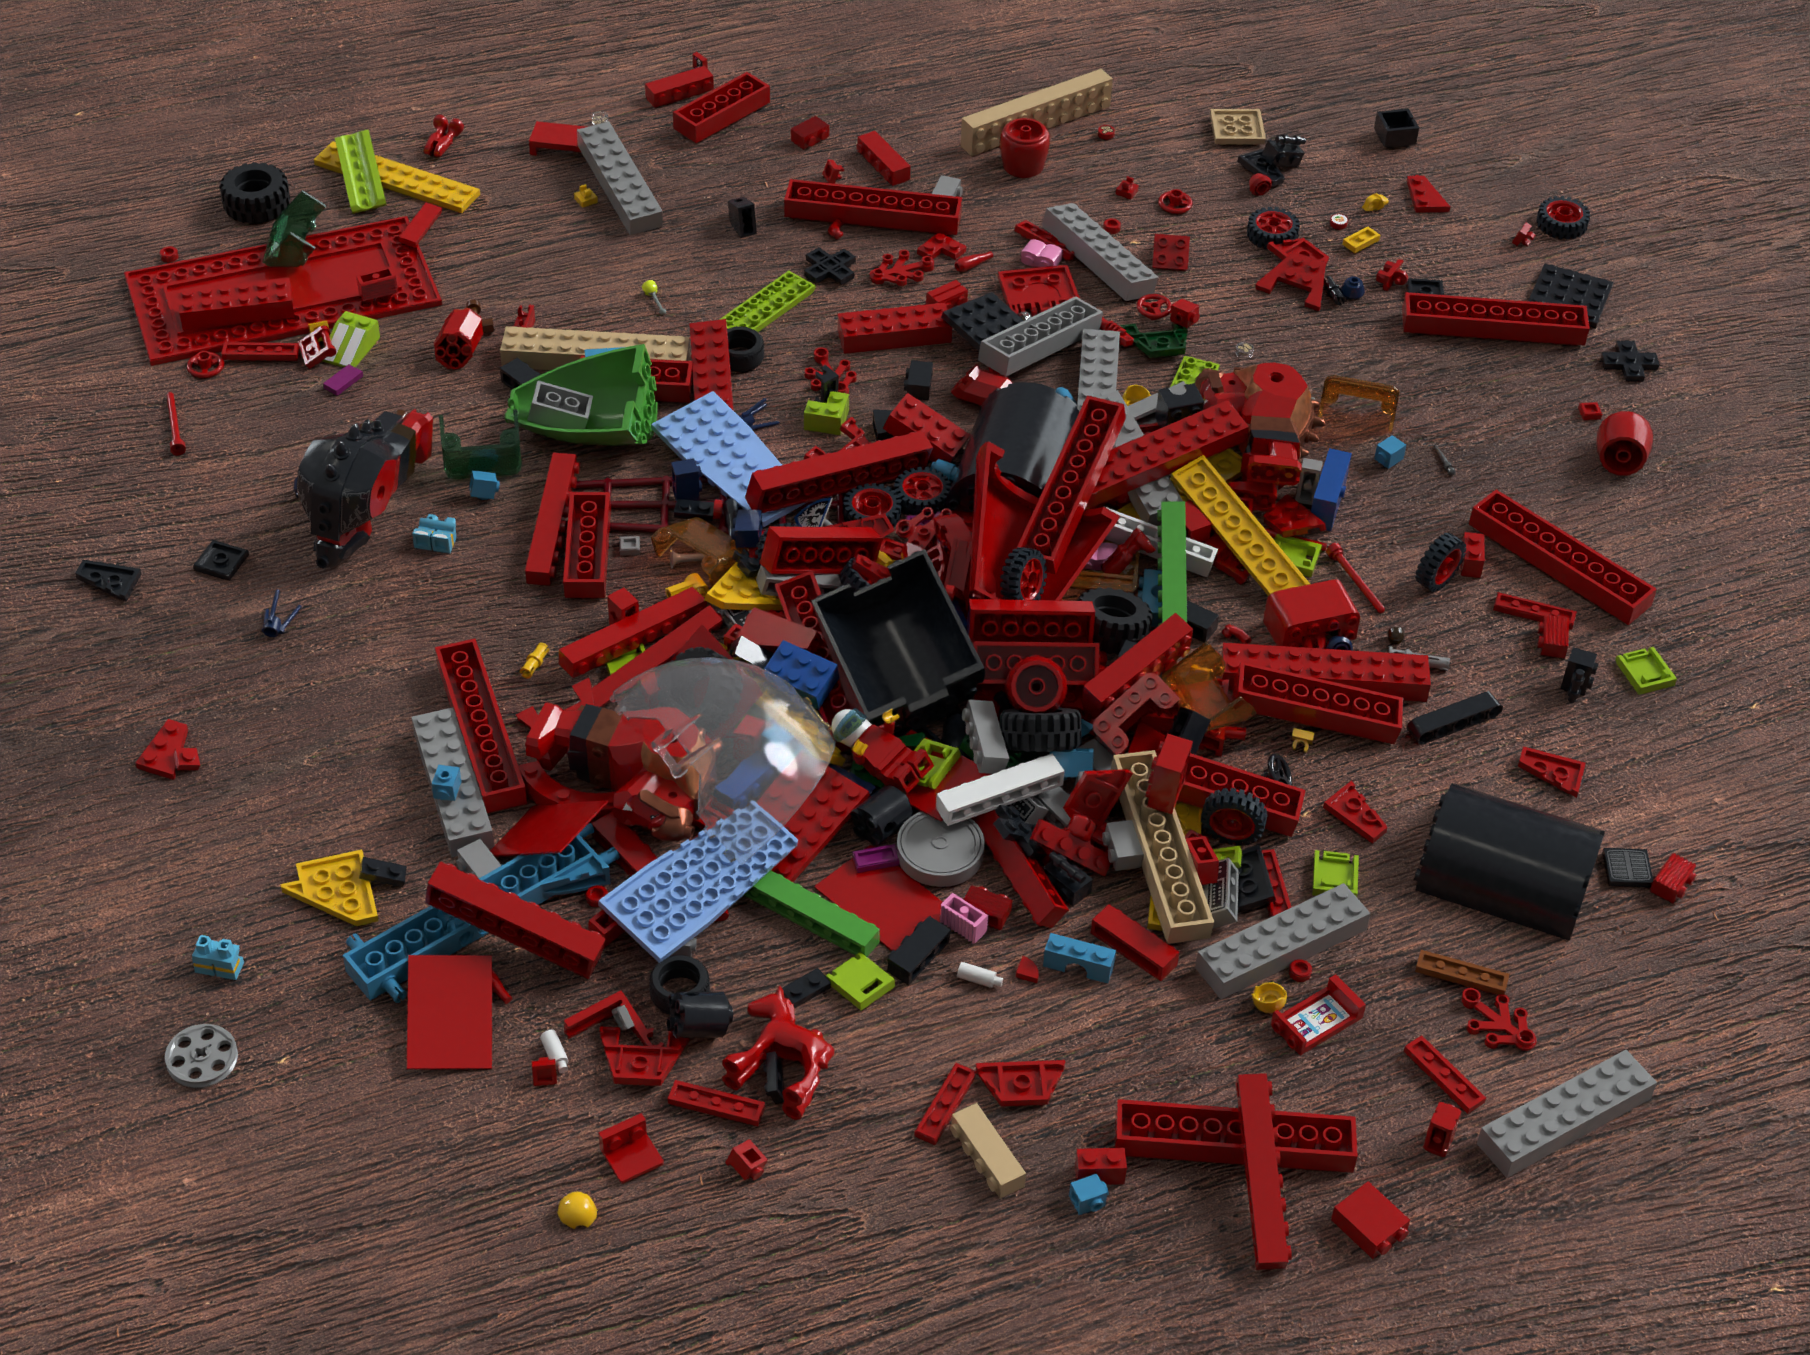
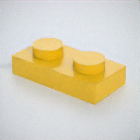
M1366 227L1343 239L1342 245L1353 253H1357L1378 242L1380 234L1370 227Z

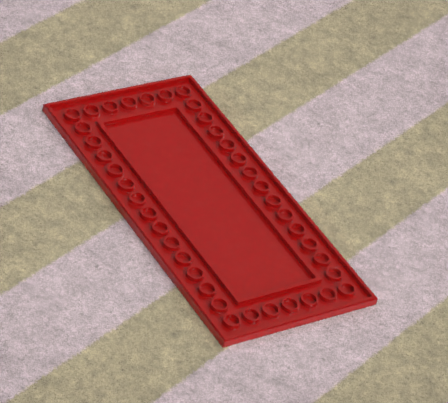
M407 216L124 272L151 366L188 359L201 351L221 352L224 342L264 343L310 333L308 324L327 320L328 327L331 329L334 328L336 321L345 311L372 319H379L442 306V300L419 244L414 248L399 242V236L410 223ZM385 267H392L396 275L398 293L390 297L383 296L375 298V300L370 302H363L358 292L356 275L378 269L381 270L382 268L385 269ZM290 278L295 318L191 330L182 329L178 290Z

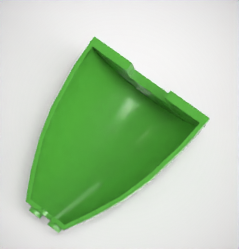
M634 345L584 357L559 366L512 389L508 399L509 408L505 413L506 423H512L530 432L555 440L575 444L608 446L646 444L647 439H651L654 434L651 424L657 421L658 403L655 402L653 392L657 390L655 376H651L650 365L652 363L645 345ZM537 381L592 395L593 399L586 428H552L527 421Z

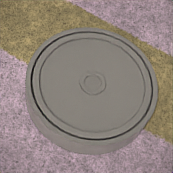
M921 811L907 819L898 832L897 855L900 860L899 864L908 876L925 885L947 887L963 883L974 876L982 865L984 857L983 833L971 818L947 826L944 820L941 822Z

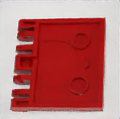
M1068 265L998 271V280L1005 301L1018 316L1020 313V317L1024 316L1026 318L1027 313L1025 309H1030L1031 316L1033 317L1037 315V308L1038 312L1041 313L1075 296L1079 298Z

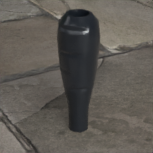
M727 499L723 503V512L729 532V539L732 540L731 529L733 528V518H737L738 504L734 499Z

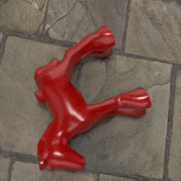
M779 986L775 994L766 995L748 1004L747 1013L751 1017L769 1018L771 1022L763 1028L757 1041L748 1051L729 1054L723 1059L722 1065L727 1072L722 1076V1081L728 1088L737 1091L766 1060V1053L775 1051L783 1059L799 1062L804 1068L805 1076L800 1082L787 1087L782 1092L784 1098L782 1110L789 1118L799 1120L802 1118L806 1107L811 1103L813 1093L820 1083L819 1071L821 1069H828V1062L833 1057L835 1050L832 1045L824 1040L823 1034L819 1030L812 1029L810 1031L795 1024L794 1005L789 999L784 997V990Z

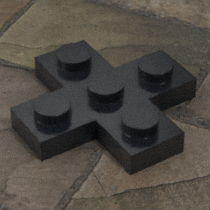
M818 247L806 254V260L812 266L804 270V276L815 284L828 277L840 285L854 279L855 272L850 270L848 266L856 262V256L846 249L829 255Z
M1629 340L1616 341L1615 348L1617 352H1602L1600 357L1604 370H1622L1625 382H1644L1645 374L1643 370H1658L1660 365L1656 353L1638 352L1635 341Z
M999 805L995 812L1000 818L993 825L1003 839L1017 842L1028 858L1042 860L1046 856V852L1042 848L1043 845L1030 839L1036 824L1023 822L1019 816V811L1015 807Z

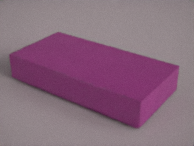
M348 364L325 381L323 388L338 396L362 378L363 371Z
M895 844L852 852L857 873L900 865Z

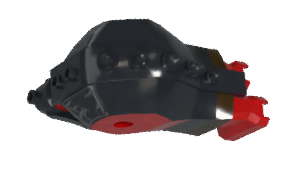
M413 409L403 419L402 415L384 411L373 421L367 419L361 424L356 423L352 425L345 434L331 435L315 439L311 442L298 469L297 492L303 509L311 522L310 534L317 535L313 551H316V564L322 569L336 567L342 564L344 559H347L353 552L365 545L370 539L369 536L372 532L370 520L380 515L386 509L390 497L397 488L415 472V463L422 464L432 456L433 417L429 412L421 414L416 412L417 409Z

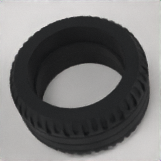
M732 327L727 329L731 371L746 372L758 367L764 358V340L757 331L748 327ZM737 347H743V348H748L749 350H746V351H734V350H731V349L737 348Z
M670 956L657 963L650 974L649 986L652 1002L660 1011L669 1015L668 997L670 994L675 993H671L662 987L667 981L674 978H688L697 984L694 989L688 992H710V978L706 967L699 960L690 956Z

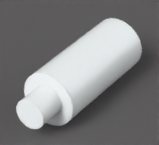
M961 962L958 968L957 978L990 988L993 985L1001 987L1003 983V978L996 976L997 973L965 962Z
M547 1030L543 1032L540 1039L549 1060L555 1059L556 1069L560 1073L566 1072L569 1060L556 1031Z

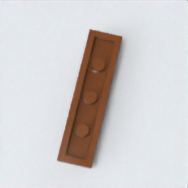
M1424 950L1420 951L1415 969L1417 973L1497 995L1505 994L1510 975Z

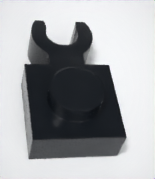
M745 549L742 550L741 554L735 550L732 558L738 562V568L747 578L757 577L761 566L759 560L755 557L750 558L749 552Z

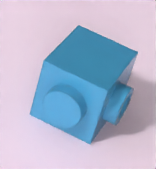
M1391 435L1377 445L1374 459L1389 469L1404 459L1406 444Z
M472 470L469 484L470 496L478 497L482 500L494 499L495 492L499 491L500 482L496 479V474Z
M438 765L432 781L433 798L455 801L462 782L460 767Z
M1097 1174L1070 1183L1069 1197L1079 1215L1090 1211H1098L1106 1205L1109 1191L1104 1181L1101 1182Z

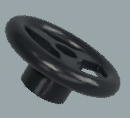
M1271 754L1268 759V769L1264 770V777L1292 786V775L1287 762L1280 754Z

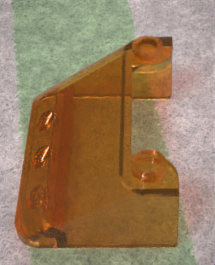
M1329 375L1325 378L1318 417L1322 418L1325 403L1336 402L1339 394L1382 401V411L1391 415L1388 431H1392L1400 395L1397 387L1337 375Z
M698 517L662 527L650 537L655 554L658 557L677 539L704 554L705 557L702 559L701 566L703 571L708 574L711 588L736 563L732 558L735 550L740 554L743 549L749 552V548H736L735 540H732L731 536Z
M1140 551L1135 553L1134 561L1120 574H1108L1101 570L1083 569L1070 586V589L1095 590L1100 587L1102 589L1109 587L1133 593L1137 588Z
M1205 642L1163 673L1161 679L1181 699V707L1193 710L1211 720L1207 731L1246 721L1257 712L1242 697H1238L1233 702H1230L1216 679L1217 676H1221L1224 673L1225 661L1208 642Z

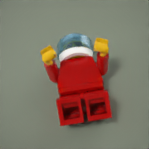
M857 708L838 712L834 716L831 725L833 738L852 748L854 761L858 765H863L873 777L881 780L883 784L894 786L901 792L908 794L920 781L919 778L922 779L934 767L926 750L919 749L918 751H913L906 747L902 740L893 735L895 720L900 717L898 714L892 715L893 709L883 713L884 724L880 726L872 725L866 719L867 716Z

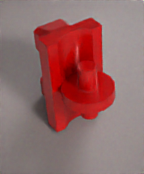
M1398 259L1396 263L1387 261L1383 270L1378 271L1376 281L1384 284L1383 290L1388 291L1394 283L1398 285L1406 284L1408 275L1406 271L1400 270L1404 260Z

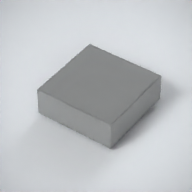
M640 536L620 537V555H640Z
M625 1005L612 1010V1014L618 1026L621 1027V1031L635 1026Z

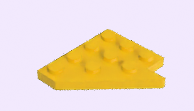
M738 562L706 593L704 599L721 609L752 610L755 607L765 611H770L771 609L774 611H784L779 596L761 595L756 581L757 577L747 578L738 568Z
M362 849L296 863L299 880L280 884L282 893L355 926L379 921L370 881L359 878L361 861L364 857Z

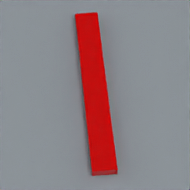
M710 605L595 685L592 688L594 706L603 708L640 681V677L651 674L672 659L702 624L710 632L720 625L723 619Z

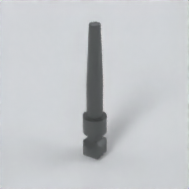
M1434 445L1433 447L1450 476L1455 475L1456 470L1452 464L1447 461L1437 445Z

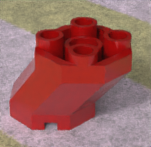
M464 308L463 310L454 309L445 319V323L434 341L436 361L447 369L463 368L473 357V352L483 335L481 316L470 308Z
M976 364L951 389V393L956 398L982 405L994 390L1007 387L1008 384L1013 382L1007 376L981 369Z

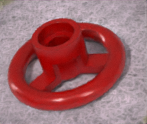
M1179 189L1165 192L1158 199L1159 206L1164 211L1172 214L1185 213L1193 205L1190 196ZM1168 197L1170 204L1166 206L1163 201ZM1179 205L1185 206L1180 209H1174V207H1177Z
M1159 294L1144 295L1136 304L1139 313L1151 320L1168 316L1172 305L1168 298ZM1150 299H1156V300H1158L1157 302H1151V303H1150V302H1145L1146 300H1150ZM1166 304L1167 309L1161 313V305Z
M208 351L197 353L187 362V371L197 378L213 377L224 368L222 357ZM219 363L216 369L208 372V369L211 368V366ZM192 365L200 366L201 372L195 371Z

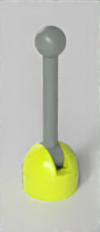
M653 280L646 281L642 285L644 293L654 298L660 315H665L666 309L662 308L656 296L658 291L656 283Z

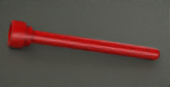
M168 392L166 397L173 439L169 446L170 452L178 456L185 453L186 446L185 442L180 439L174 394Z
M1338 543L1329 545L1326 549V554L1329 558L1338 561L1378 613H1384L1385 607L1345 559L1342 547Z

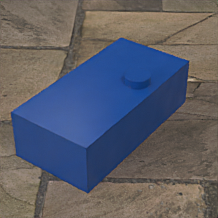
M1329 448L1311 509V513L1325 523L1327 531H1332L1341 498H1344L1345 485L1352 453Z

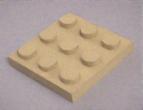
M1210 109L1215 144H1265L1266 136L1260 109Z

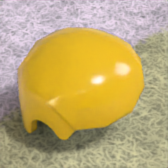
M1130 385L1125 390L1122 398L1126 405L1129 406L1151 395L1143 386Z
M1274 982L1263 983L1260 986H1255L1252 1000L1259 1011L1273 1014L1276 1010L1280 1011L1286 1004L1287 992L1281 985Z
M578 1191L569 1193L560 1200L557 1214L561 1222L572 1229L580 1225L589 1227L597 1217V1208L589 1195Z

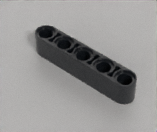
M1486 691L1418 716L1407 724L1406 729L1418 744L1423 745L1493 719L1502 712L1503 706L1491 692Z

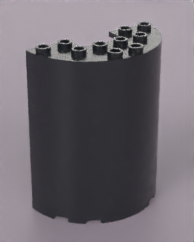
M1031 382L1011 383L1007 387L998 388L990 393L988 398L982 403L947 496L946 508L973 513L976 457L980 447L988 441L1005 450L1003 458L996 462L1001 471L1000 476L1006 478L1023 491L1040 498L1080 412L1076 408L1077 404L1068 396L1063 397L1056 393L1054 388Z
M925 549L916 551L911 556L902 560L894 561L891 565L887 566L890 577L882 578L868 587H862L855 593H853L850 584H847L811 600L867 720L872 725H883V713L893 709L892 715L898 714L900 716L899 719L895 720L894 733L908 727L910 730L919 729L949 716L959 709L958 705L962 701L970 700L978 691L977 685L983 683L985 677V668Z
M1451 783L1448 792L1441 795L1438 805L1441 808L1435 811L1432 822L1436 824H1432L1429 833L1431 839H1426L1423 851L1426 853H1423L1420 861L1422 868H1417L1414 881H1417L1415 890L1570 941L1605 831Z

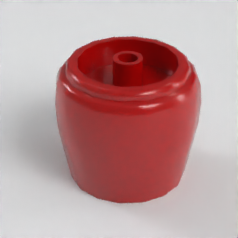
M1020 118L1010 121L1002 129L1000 152L1003 168L1008 174L1019 178H1030L1039 175L1043 171L1049 151L1050 134L1041 122L1029 118Z
M1620 411L1609 415L1602 421L1597 431V451L1603 467L1610 473L1623 476L1634 474L1643 468L1653 445V430L1649 422L1641 415L1631 411Z
M1042 656L1026 657L1017 662L1009 671L1005 684L1006 695L1012 707L1020 710L1022 713H1052L1062 705L1068 690L1066 676L1061 667L1053 660ZM1038 683L1040 690L1034 691L1032 685Z

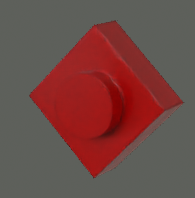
M175 748L174 758L177 770H199L200 761L197 748Z

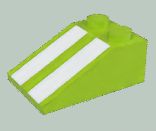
M345 311L336 321L330 334L332 345L335 346L337 353L335 356L326 357L322 361L343 368L348 364L356 367L380 338L378 320Z

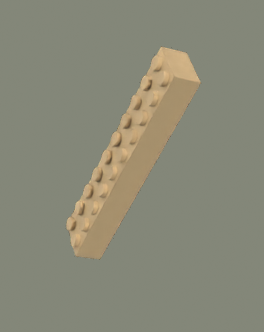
M1102 69L963 117L961 147L971 156L999 147L1002 129L1015 119H1034L1049 129L1110 107L1113 78Z
M506 326L500 349L501 364L503 366L519 358L532 369L553 370L559 366L576 361L581 356H585L586 349L629 347L640 344L645 345L650 359L689 361L690 337Z
M1155 750L1113 755L1111 770L1128 769L1133 773L1119 796V800L1126 821H1133L1144 854L1141 866L1167 944L1210 938L1214 920L1176 810L1174 808L1171 815L1147 807L1149 798L1145 797L1148 785H1151L1148 783L1151 771H1154L1151 769L1154 757H1157Z

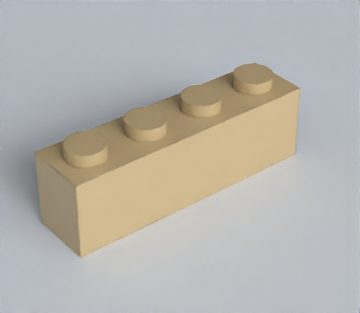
M975 1103L952 1114L951 1132L955 1138H959L966 1155L972 1157L977 1171L980 1174L983 1173L992 1192L995 1191L998 1197L1002 1198L1025 1187V1171L979 1105Z

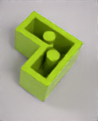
M831 391L827 403L808 400L804 411V430L841 435L840 426L846 421L849 412V394Z

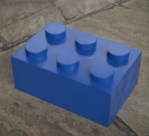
M784 640L762 671L766 686L816 709H820L840 678L836 663Z

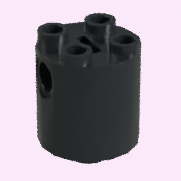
M884 785L850 812L855 825L853 831L859 838L863 837L873 846H878L900 829L907 819L913 816L908 797L896 787Z
M676 992L668 997L670 1017L667 1018L666 1025L667 1030L672 1031L675 1038H723L726 1035L728 1026L733 1021V1008L724 992Z

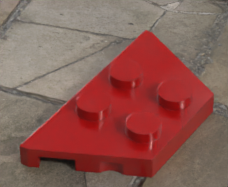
M1305 238L1283 240L1282 244L1269 242L1267 249L1282 260L1292 252L1325 262L1326 265L1329 260V256Z
M1288 494L1275 504L1274 510L1263 515L1264 523L1283 538L1308 534V529L1320 528V531L1326 530V525L1321 519Z
M1128 769L1084 771L1063 809L1070 818L1072 815L1077 814L1087 817L1089 821L1095 822L1094 834L1103 825L1133 773Z
M1065 1060L976 1063L975 1071H977L978 1076L1000 1106L1048 1105L1065 1069Z

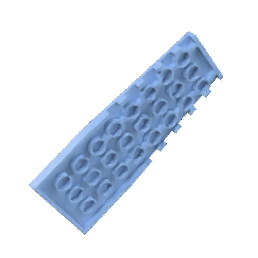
M714 391L651 424V429L682 460L694 458L696 465L701 468L702 476L704 475L708 479V483L713 487L717 486L721 490L722 495L734 499L738 504V508L742 507L744 510H751L745 495L752 472L782 465L747 423ZM808 502L762 513L763 527Z
M751 800L749 805L742 809L734 810L733 814L725 820L721 818L709 830L704 829L700 831L696 838L691 841L688 839L681 843L680 847L675 851L670 850L647 864L601 898L598 906L660 963L719 918L797 847L798 839L755 800Z

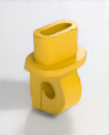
M1375 193L1366 199L1362 208L1365 211L1380 210L1389 203V200L1385 196Z

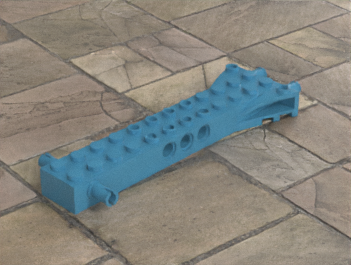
M589 822L561 853L518 855L515 859L482 876L479 880L493 883L507 893H515L520 899L526 902H534L538 905L554 895L585 891L595 885L605 886L611 884L608 865L620 859V856L614 847L598 855L584 841V837L595 831L592 823ZM429 906L365 943L358 934H352L356 939L355 941L349 936L346 944L352 950L343 954L345 970L369 1000L387 991L394 1002L400 1003L398 996L402 1001L407 996V992L399 984L408 979V955H451L488 934V932L433 906Z

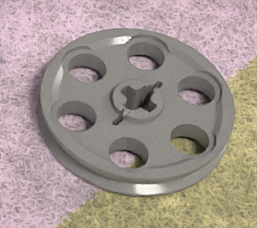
M198 1024L180 1031L169 1042L165 1052V1062L170 1076L179 1084L191 1088L208 1087L224 1080L233 1071L238 1059V1050L233 1036L226 1029L213 1024ZM206 1033L214 1034L209 1040L201 1039ZM185 1040L191 1042V1044L185 1048H181L178 1046L180 1042ZM224 1044H228L231 1046L230 1049L225 1052H221L218 1050L219 1047ZM176 1060L185 1061L180 1067L172 1066ZM216 1064L225 1065V1067L220 1071H214L212 1069L213 1066ZM195 1071H199L202 1073L201 1076L196 1079H192L189 1077V1075Z

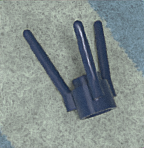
M763 398L739 416L752 430L779 424V421L753 425L755 423L753 415L767 406L764 403L766 398Z
M279 589L275 591L270 615L269 609H265L262 632L268 637H277L279 633L283 634L285 628L302 608L301 605H298L286 621L281 624L280 618L274 616L280 593Z

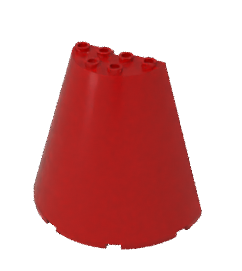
M989 441L980 447L976 457L970 599H1002L1001 590L1003 588L1000 587V583L1003 582V579L1000 578L1001 574H1004V571H1002L1003 566H1006L1004 562L1006 559H1009L1008 555L1012 553V550L1017 548L1039 498L1023 491L1006 478L1000 476L1001 471L996 462L1003 458L1005 450ZM1105 507L1084 511L1056 574L1045 572L1047 574V578L1044 579L1046 585L1042 588L1044 592L1040 594V600L1060 601L1119 520L1120 516Z

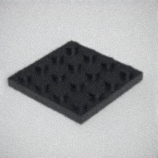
M1544 263L1528 301L1587 306L1589 327L1596 329L1614 282Z
M993 292L943 311L941 315L944 321L978 351L980 350L982 340L1024 321Z

